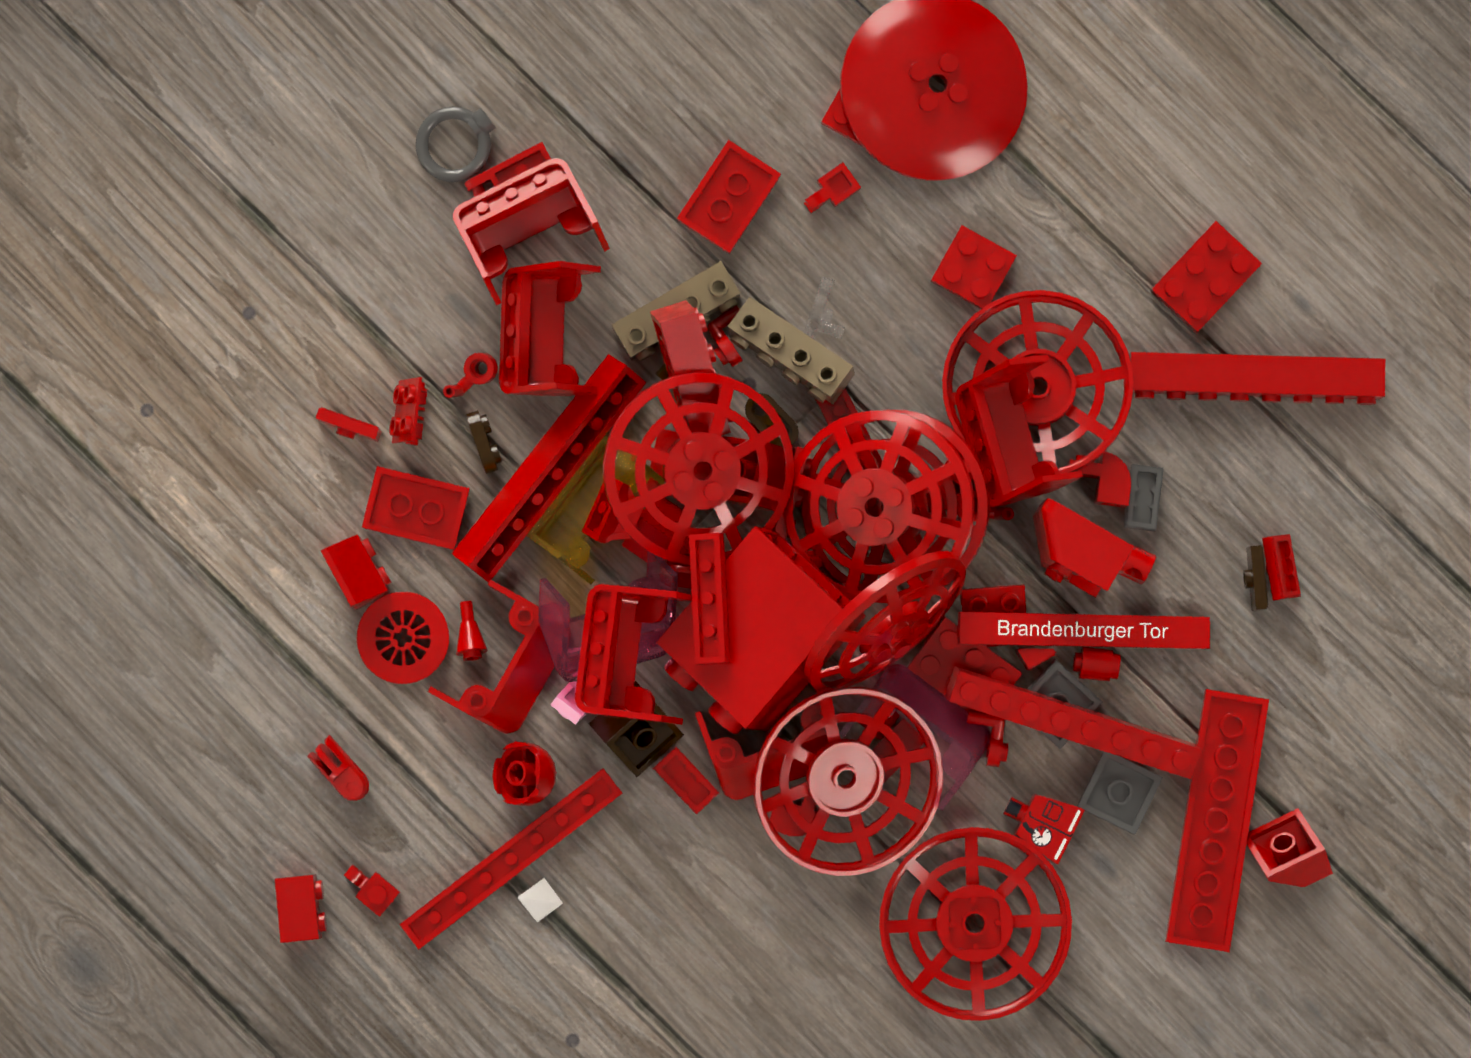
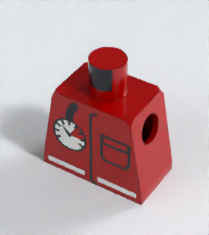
M1033 794L1028 805L1011 797L1003 814L1019 822L1014 832L1015 836L1026 841L1052 863L1059 864L1085 810L1074 805Z

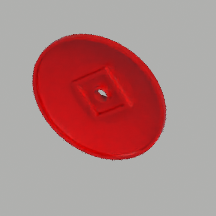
M893 0L875 11L861 25L850 41L842 63L840 75L841 102L847 122L861 146L879 163L894 172L914 179L925 181L951 180L969 175L989 164L1004 151L1015 136L1023 119L1027 102V73L1022 54L1014 37L993 13L972 0ZM931 76H940L944 80L945 88L943 92L937 93L931 90L929 87Z

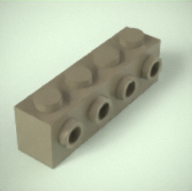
M719 261L613 323L612 329L631 361L636 358L639 361H643L655 354L654 348L659 345L650 311L686 300L693 308L697 307L699 314L702 313L706 323L711 320L709 315L718 310L721 313H725L738 305L736 299L740 298V292L722 261Z
M751 297L747 299L728 325L729 333L732 336L730 340L742 350L750 348L756 352V358L761 363L770 368L775 365L783 371L782 376L794 385H798L799 382L809 388L807 392L821 403L827 400L834 404L855 375L853 365Z

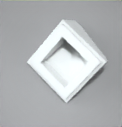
M545 878L518 896V899L536 922H539L563 904Z

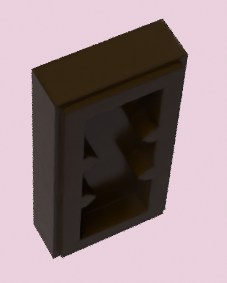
M1262 545L1250 546L1246 548L1248 569L1243 571L1245 589L1250 588L1251 610L1261 611L1268 608L1264 551Z

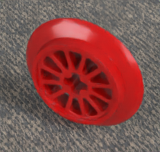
M394 592L377 599L364 612L357 629V647L366 667L377 677L395 684L415 683L430 676L443 662L449 646V629L443 613L431 600L413 592ZM397 611L401 612L400 626L397 625L392 617V613ZM405 611H411L414 614L406 626ZM420 615L425 622L412 629L417 616ZM386 617L389 618L394 626L393 630L381 625V622ZM424 627H429L430 635H416V632ZM378 628L391 634L389 637L376 636ZM403 629H407V635L412 637L411 643L406 642L404 647H399V641L395 639L396 633L401 634ZM430 639L429 648L416 643V640ZM377 641H391L388 646L381 650L377 647ZM413 646L426 651V654L419 659L413 650ZM395 647L390 660L387 661L382 656L383 653ZM400 650L402 651L401 666L393 663ZM407 650L410 651L415 659V663L410 665L406 664Z

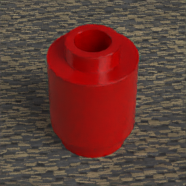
M1082 647L1081 653L1075 652L1073 671L1078 672V677L1081 679L1109 682L1110 679H1118L1121 655L1113 653V650Z

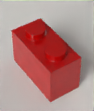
M316 874L275 878L280 943L321 939L322 932L327 931L325 912L320 913L319 900L324 899L322 880L317 881Z

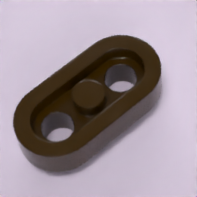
M759 393L776 410L789 432L791 444L794 445L799 434L795 421L772 397ZM749 398L745 405V414L751 424L759 432L773 425L767 414L758 416L755 413V407L758 404ZM779 437L770 441L772 444L783 447Z
M478 410L466 414L485 473L497 471V464L501 463L502 459L497 445L490 446L487 434L491 433L492 429L487 415L480 416Z

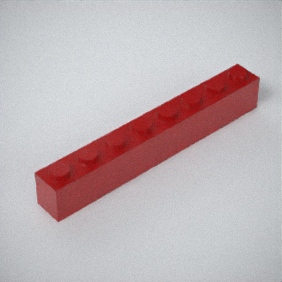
M1157 352L1129 353L1133 368V393H1135L1136 399H1154V394H1167L1168 400H1185L1186 395H1198V400L1216 401L1217 396H1230V401L1247 402L1249 401V396L1262 397V402L1269 403L1281 402V397H1292L1294 403H1313V398H1325L1326 404H1344V399H1357L1358 405H1375L1376 400L1385 397L1386 359Z
M608 354L583 385L597 387V393L576 395L451 554L489 583L490 579L494 578L614 425L625 407L636 397L647 382L626 364Z
M954 666L945 693V697L949 702L1188 779L1192 778L1201 752V748L1194 743Z

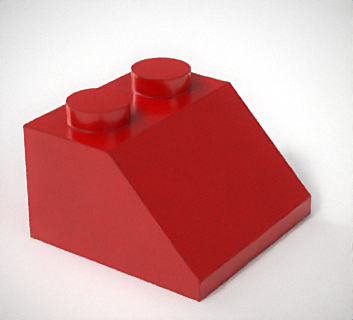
M723 436L733 447L747 440ZM767 443L764 445L768 460V479L766 485L783 490L786 468L784 449L781 446ZM753 451L740 459L741 477L757 481L759 465L757 453ZM736 489L726 502L746 506L753 494ZM762 497L756 509L774 512L778 502Z
M357 534L320 550L352 608L358 610L390 592L387 585L392 583L383 566L377 568L372 559L377 554L368 538L362 540Z

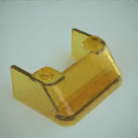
M607 436L603 437L526 535L590 585H592L595 579L581 569L589 559L590 545L584 541L587 535L581 531L604 481L603 458L608 440ZM618 450L615 459V477L629 484L634 494L638 492L635 481L636 456ZM646 464V484L649 479L660 485L664 484V479Z

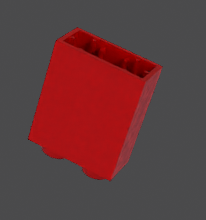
M754 526L725 561L730 663L695 664L692 602L688 604L656 642L671 656V659L664 666L665 671L670 677L689 691H694L700 684L715 699V702L708 709L710 715L733 734H738L743 727L752 730H769L809 683L805 677L804 668L809 651L816 639L831 620L850 602L839 589L777 531ZM862 613L846 630L853 631L866 615ZM837 640L827 654L823 665L840 647L843 641Z

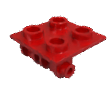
M422 377L400 380L394 389L393 403L396 404L395 417H392L389 426V433L392 435V443L394 444L405 442L407 445L418 446V441L422 440L423 424L417 423V421H424V417L418 416V411L425 412V408L419 407V405H426L428 389H425V382H422Z
M1025 584L962 589L960 592L962 612L1026 613ZM986 645V646H987V647H993V646H1006V645Z

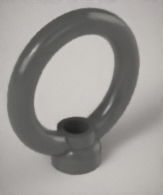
M455 106L438 109L423 121L416 136L418 159L423 168L439 180L446 182L467 180L476 175L486 164L491 150L489 133L496 127L482 108L475 112ZM449 119H458L466 122L478 138V151L475 158L467 166L455 170L446 169L438 165L432 159L428 149V140L432 130L439 123Z

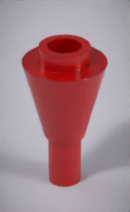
M472 601L460 602L462 622L460 623L456 655L463 656L464 661L479 660L488 649L478 624L474 620Z

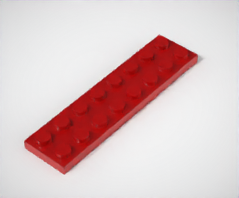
M1205 689L1196 741V745L1201 748V752L1190 779L1165 942L1230 953L1269 699Z

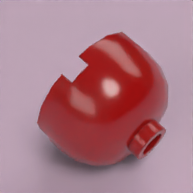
M515 741L506 745L502 749L506 751L501 758H496L493 767L492 778L497 794H502L505 799L503 801L507 804L531 806L543 801L552 792L556 782L557 772L551 755L541 746L533 743Z

